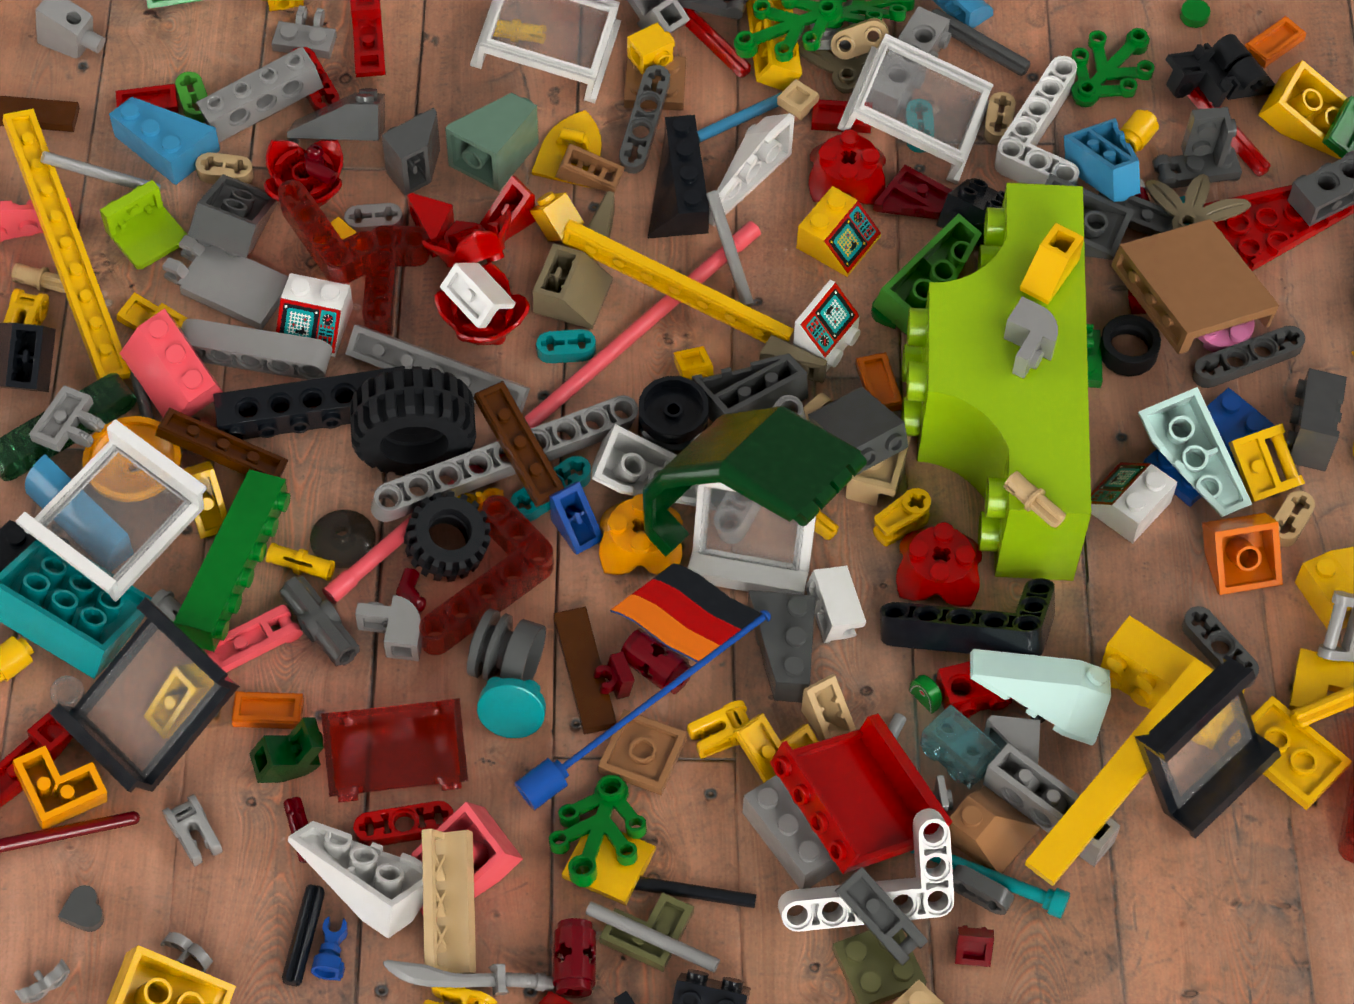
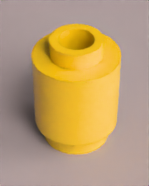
M1136 110L1120 131L1124 132L1126 143H1130L1136 153L1141 151L1159 129V124L1152 112Z
M11 636L0 644V683L3 680L8 682L33 662L30 655L34 651L23 637L17 640L14 636Z

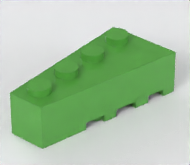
M958 213L881 288L873 307L907 335L909 307L926 308L929 282H947L958 278L982 233Z

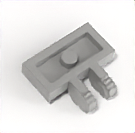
M300 5L296 13L295 23L278 21L272 40V49L277 52L290 53L293 49L303 46L313 50L318 58L330 59L337 38L336 29L323 27L325 10L322 8H317L313 26L305 25L308 11L306 6Z
M63 385L33 427L29 436L32 442L57 452L61 451L69 438L80 446L90 448L94 439L88 432L82 431L77 426L81 423L87 429L101 432L105 424L100 418L88 413L94 404L90 395Z

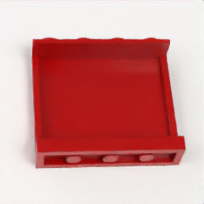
M878 713L868 716L858 730L792 750L787 741L782 742L770 761L775 774L781 779L792 796L794 803L798 805L810 823L812 830L817 834L842 874L913 851V819L923 809L929 808L938 811L948 826L953 822ZM928 824L923 833L927 835L935 833L939 828V824Z

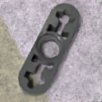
M1196 606L1186 612L1182 623L1184 634L1215 668L1224 663L1223 657L1225 655L1231 658L1236 656L1235 661L1245 668L1248 666L1252 668L1257 678L1259 666L1256 660L1210 610ZM1193 619H1194L1196 622H1200V621L1202 620V621L1204 622V626H1203V627H1202L1201 625L1193 626V625H1192ZM1215 641H1222L1228 645L1229 652L1219 654L1212 649L1211 644ZM1256 678L1246 688L1251 687Z

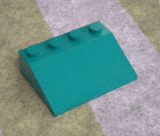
M37 539L0 572V622L93 679L113 661L144 619L145 615L137 609V606L145 597L150 600L152 599V597L141 590L131 586L115 602L106 591ZM94 563L96 566H98L100 569L106 572L109 576H114V574H112L111 572Z

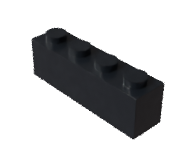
M695 115L665 117V136L648 239L709 233V205L706 197L707 192Z

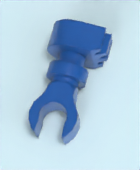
M329 916L322 924L325 939L324 943L320 946L319 954L314 956L311 973L320 979L341 981L345 967L342 958H340L341 948L339 946L348 935L347 922L343 918L341 929L337 932L330 931L331 922Z

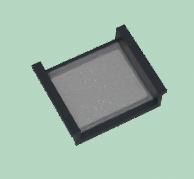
M145 597L137 606V609L147 617L146 621L74 708L58 703L50 712L128 792H132L135 787L153 792L240 687L149 598Z
M1228 655L1223 657L1224 663L1210 673L1151 729L1148 735L1134 736L1163 812L1188 830L1195 839L1281 757L1278 747L1256 733L1244 698L1243 690L1256 678L1254 670L1249 666L1245 668Z

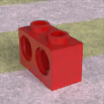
M970 661L940 668L937 671L935 683L942 693V705L947 719L955 717L965 719L979 711L987 709L992 711L1001 710L1012 703V698L1004 700L970 679ZM960 690L965 692L967 695L959 696L956 695L953 691Z

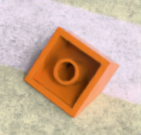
M1258 513L1202 522L1204 553L1219 595L1283 585L1278 521L1266 513Z

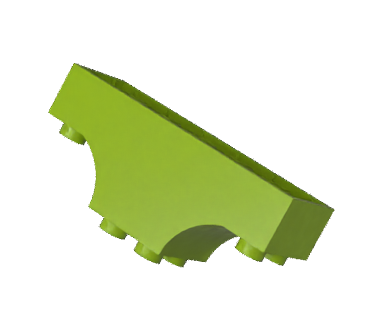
M1006 183L1002 208H986L984 245L979 247L977 271L953 281L929 282L926 308L909 307L907 344L903 346L902 382H906V397H903L901 420L905 423L907 436H917L918 462L939 465L957 473L975 487L984 498L985 512L981 511L979 516L978 550L994 552L995 577L1044 578L1048 580L1073 581L1091 517L1084 242L1078 263L1048 305L1020 291L1022 281L1040 244L1055 223L1084 237L1083 186ZM1021 297H1025L1049 310L1055 317L1058 325V336L1051 361L1042 357L1037 369L1031 368L1024 379L1012 374L1015 357L1021 347L1003 339L1007 319ZM1018 471L1038 489L1042 488L1045 490L1044 496L1066 514L1065 519L1058 527H1051L1032 510L1027 512L1024 509V504L1004 489V483L1011 474Z

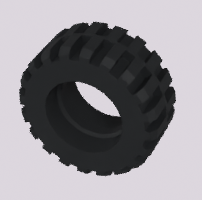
M412 366V369L394 368V371L388 373L383 371L378 373L374 379L370 377L364 381L362 386H359L353 394V398L350 401L352 447L362 461L371 468L377 467L380 472L387 474L394 472L396 475L405 476V474H411L470 452L475 444L476 425L472 392L461 379H457L449 372L441 373L439 369L431 367L429 370L422 369V366Z

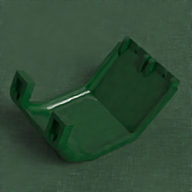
M784 406L723 414L643 487L644 530L648 538L666 557L689 535L688 531L667 509L693 485L698 487L700 484L717 482L724 484L789 522L794 519L800 526H806L819 513V508L822 510L852 480V475L855 477L866 466L867 460L860 453L861 450ZM712 488L711 502L716 507L720 505L727 490Z

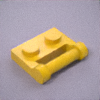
M1283 423L1228 443L1252 503L1305 484L1303 476L1298 475L1283 433L1286 431ZM1271 438L1286 478L1285 481L1281 482L1265 442L1266 439Z

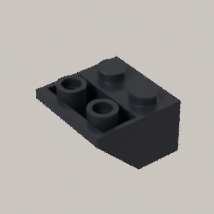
M0 323L1 388L49 392L56 329L41 325Z

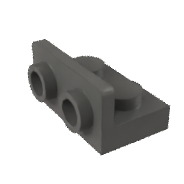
M1228 107L1191 111L1181 145L1183 156L1213 154L1216 167L1224 165L1226 156L1230 155L1232 138L1237 134L1236 121L1231 119Z

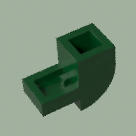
M303 717L289 735H264L249 753L257 782H285L306 776L316 770L321 765L318 754L324 748L323 735L319 731L315 717Z

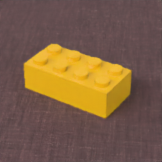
M1129 615L1107 643L1100 667L1110 670L1112 688H1118L1129 695L1137 705L1152 710L1190 663L1197 658ZM1204 664L1206 667L1214 671V669ZM1230 703L1191 740L1212 749L1234 719Z

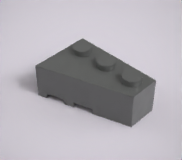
M788 353L750 362L751 367L732 371L731 367L721 369V374L703 378L702 374L692 376V380L703 388L708 398V418L714 422L723 414L773 407L776 401L784 395L796 396L802 402L808 398L807 372Z
M1309 368L1305 380L1299 379L1295 397L1300 398L1299 405L1294 404L1289 422L1295 424L1294 431L1289 430L1286 437V443L1294 464L1326 471L1339 438L1340 431H1337L1338 422H1341L1342 418L1340 409L1344 401L1347 377Z
M748 590L747 606L758 612L767 610L771 614L770 621H763L754 628L757 645L760 647L763 657V665L774 701L802 703L803 690L810 686L815 595Z

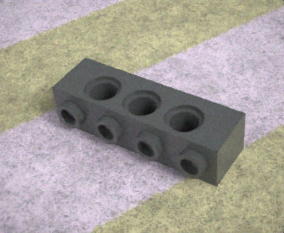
M1354 151L1348 152L1342 159L1332 164L1326 163L1322 165L1318 171L1309 175H1301L1292 183L1288 202L1309 226L1354 205Z

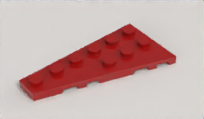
M1292 185L1232 197L1248 200L1251 203V207L1242 214L1214 222V224L1223 233L1236 252L1239 253L1251 271H1254L1354 213V205L1309 226L1288 202ZM1213 202L1205 203L1203 207H1206L1212 204Z

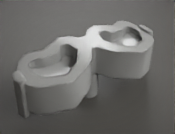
M169 932L160 944L161 946L166 945L182 951L183 953L177 959L182 964L190 955L200 964L204 973L213 963L212 958L209 957L201 946L193 943L180 933Z
M61 959L54 970L45 977L40 970L34 972L33 975L38 982L14 992L24 1004L37 1002L47 995L48 991L60 987L68 977L70 969Z

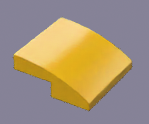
M622 832L628 842L636 845L638 859L634 864L624 866L617 861L616 849L604 835L596 858L597 878L593 884L584 888L626 906L640 876L643 877L656 850V846L641 839L630 838L626 833ZM589 834L581 837L562 872L563 879L572 882L569 877L568 864L573 857L582 855ZM631 852L623 853V855L631 854Z

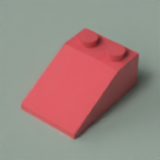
M465 802L436 829L442 832L459 830L473 832L474 898L500 882L523 860L522 856L485 807ZM422 844L410 854L421 862ZM422 905V907H421V909H420V912L422 913V915H423V905Z

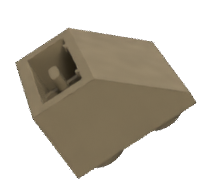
M553 243L532 291L533 311L535 314L593 330L613 282V277L585 252Z

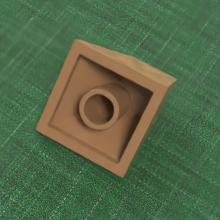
M986 786L969 794L951 814L950 818L953 822L949 826L951 843L981 866L1002 874L1040 830L1039 825Z

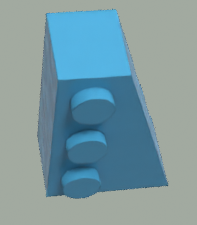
M130 97L109 113L114 136L174 185H177L196 170V160L200 155L220 151L215 127L140 99Z
M1116 118L1064 135L1065 159L1074 163L1079 168V178L1113 202L1125 201L1128 197L1140 193L1139 159L1130 143H1126L1125 134L1119 130Z

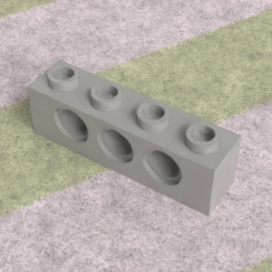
M918 6L897 39L938 58L940 49H946L951 39V33L948 32L950 19ZM889 50L881 63L866 102L872 103V109L896 119L902 109L906 110L907 104L912 100L915 88L918 90L921 88L928 68Z
M303 46L196 103L206 124L216 128L218 142L220 143L323 88V84L316 66Z
M1009 743L987 766L983 785L1039 825L1047 833L1053 829L1080 796ZM1109 818L1079 856L1095 867L1115 843L1121 825Z

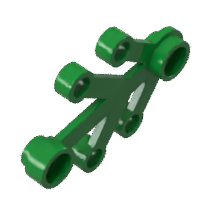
M757 0L753 4L754 16L760 20L769 19L780 23L753 34L750 31L739 32L734 39L735 53L741 58H751L758 52V44L787 34L784 41L777 43L774 48L776 59L780 62H787L792 59L793 49L805 26L813 23L815 25L812 31H807L803 34L802 42L805 50L816 51L821 46V38L826 28L834 26L840 21L843 15L842 4L838 0H820L818 2L813 0H781L782 6L786 9L798 8L807 11L805 14L798 15L772 8L768 0Z
M838 0V1L842 4L843 2H846V1H848V0ZM853 0L851 5L843 7V15L836 25L827 28H840L843 26L844 21L859 23L870 18H878L880 20L886 18L901 22L906 19V12L914 9L915 0Z
M1135 28L1131 30L1126 36L1125 44L1108 62L1104 49L1107 39L1106 34L1099 30L1092 31L1089 34L1088 46L1092 49L1097 73L1091 79L1086 66L1089 60V52L1084 48H1076L1072 51L1071 58L1077 63V82L1072 86L1071 95L1078 106L1091 107L1100 97L1122 96L1131 98L1135 96L1138 86L1134 79L1149 80L1153 77L1155 66L1148 60L1140 61L1137 67L1119 68L1132 54L1142 55L1147 51L1150 38L1144 29ZM1106 80H1121L1120 85H1103Z
M607 775L602 777L595 787L594 794L574 804L563 805L558 811L560 824L567 829L554 831L550 834L549 846L554 854L560 855L568 852L571 842L589 834L582 855L573 857L568 864L570 880L579 887H588L597 878L596 858L604 835L616 849L617 861L621 865H632L638 859L636 845L628 842L611 819L613 809H615L624 819L626 834L630 838H642L647 832L646 820L644 817L637 815L627 802L629 796L628 786L619 776ZM598 807L595 815L580 822L581 814ZM569 814H572V815H573L572 817H565L566 815H569ZM635 825L640 826L639 828H632ZM557 841H564L561 844H556ZM625 852H631L629 855H623Z

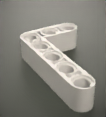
M1058 56L1051 61L998 143L994 164L999 174L1018 183L1045 184L1049 174H1053L1077 185L1079 168L1074 163L1037 147L1038 142L1071 93L1077 71V63L1071 57Z
M927 808L918 812L913 819L916 877L875 881L893 901L898 895H908L907 901L897 906L910 920L942 917L947 915L954 906L949 826L938 811ZM928 824H939V828L935 833L930 835L923 833ZM933 857L941 858V862L935 868L926 867L929 859ZM840 885L790 890L781 895L778 900V909L782 921L792 931L800 932L864 925V923L835 892ZM935 891L943 892L942 897L938 901H928L931 893ZM828 902L839 903V906L833 912L822 911L824 905ZM801 905L804 907L799 915L790 916L787 914L792 906Z

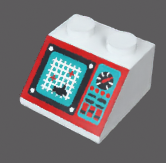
M290 273L280 299L276 332L323 340L331 345L333 349L331 356L335 357L353 309L350 285Z
M831 279L795 321L793 345L827 361L826 372L831 366L834 368L838 365L843 356L844 349L848 345L853 346L861 332L858 329L860 315L836 282Z
M1120 462L1091 493V514L1133 544L1171 503L1177 481L1151 463Z

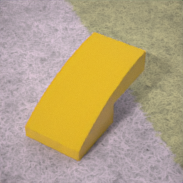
M134 292L118 312L116 320L136 330L139 325L165 308L181 329L183 321L188 318L164 303L157 306Z

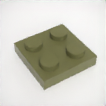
M901 929L892 938L899 945L906 936ZM870 930L832 945L833 953L857 1004H881L895 999L905 993L918 980L926 986L927 981L913 951L908 955L910 959L901 966Z

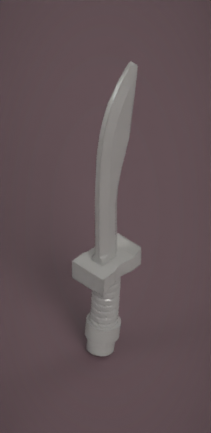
M393 960L383 962L387 970L400 980L425 987H492L493 996L509 993L506 987L533 988L535 991L542 992L544 990L553 991L554 989L552 976L538 972L536 974L509 973L505 971V964H493L488 967L492 973L461 974L443 971L425 964Z

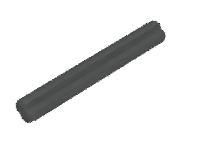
M940 9L931 11L950 19L948 32L951 33L953 38L1020 76L1027 73L1031 63L1026 58Z

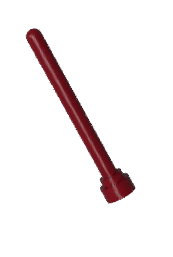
M135 811L0 838V853L136 825L140 821V815Z

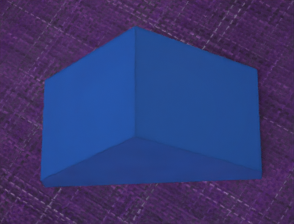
M579 481L549 496L551 521L575 554H579L601 542L603 534Z

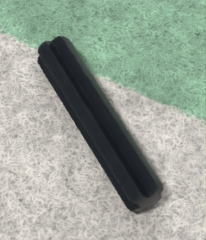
M310 884L305 888L282 974L283 983L286 985L297 987L302 983L325 896L324 888L321 886Z

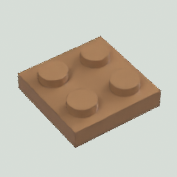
M673 56V61L665 66L670 74V87L663 109L683 110L686 57ZM628 57L624 108H633L643 75ZM656 76L652 80L651 91L656 92L657 84L661 81L660 76ZM646 100L641 103L640 107L643 109H656L657 104L652 100Z
M624 709L619 721L631 712ZM638 715L611 736L599 762L598 772L604 775L619 776L626 783L662 796L687 739V732Z

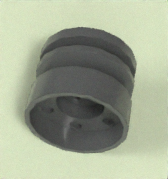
M489 608L484 613L473 634L467 660V674L476 678L483 674V680L488 681L490 678L496 677L499 670H501L500 678L533 680L545 644L546 627L522 619L514 631H512L513 616L505 613L500 617L499 611Z

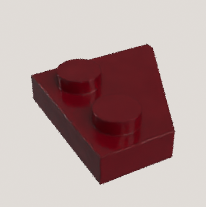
M904 165L875 200L873 210L879 213L938 220L947 195L952 190Z

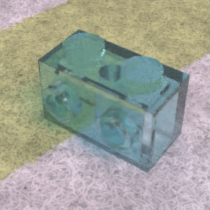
M952 705L948 706L923 729L920 746H922V750L927 757L933 761H939L947 769L948 774L954 781L963 783L969 789L985 776L987 766L1001 752V748Z

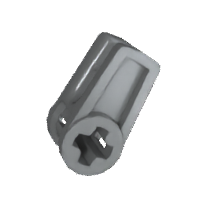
M192 794L187 797V802L171 810L168 807L162 810L174 836L179 839L193 866L196 867L203 860L197 841L193 840L190 835L191 831L197 830L200 833L206 849H209L212 855L216 856L222 853L223 850L196 796Z

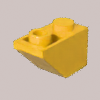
M1055 223L1040 244L1022 281L1020 291L1048 305L1078 263L1084 237Z

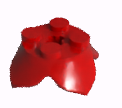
M851 129L845 130L812 150L810 161L814 165L809 175L808 186L813 202H819L832 186L846 194H850L859 203L873 205L875 200L884 191L885 176L882 167L886 164V158L871 141L858 135L856 131Z
M271 140L266 153V167L270 175V179H267L264 183L267 195L293 209H297L301 214H309L314 209L326 204L342 187V180L339 177L343 167V153L338 140H320L314 143L321 146L324 150V165L338 172L337 180L332 186L308 175L304 163V154L307 153V150L300 147L296 142L289 140Z
M506 210L494 223H488L489 231H486L478 223L456 220L446 231L439 245L426 242L425 240L421 243L425 248L438 255L445 262L446 266L451 269L455 263H476L485 259L487 262L500 260L505 257L503 250L505 249L506 232L512 217L511 211Z
M488 262L482 265V267L516 302L512 309H498L486 328H477L443 290L438 291L434 295L435 304L440 316L453 328L460 341L476 345H501L505 342L506 336L519 326L527 316L530 304L523 295H513L510 292L509 281L505 274L492 262Z
M946 522L912 531L903 537L899 545V552L903 555V559L896 574L899 598L923 601L934 594H938L946 603L953 606L971 607L980 588L978 564L982 561V552L978 550V544L972 538L954 529L951 524Z

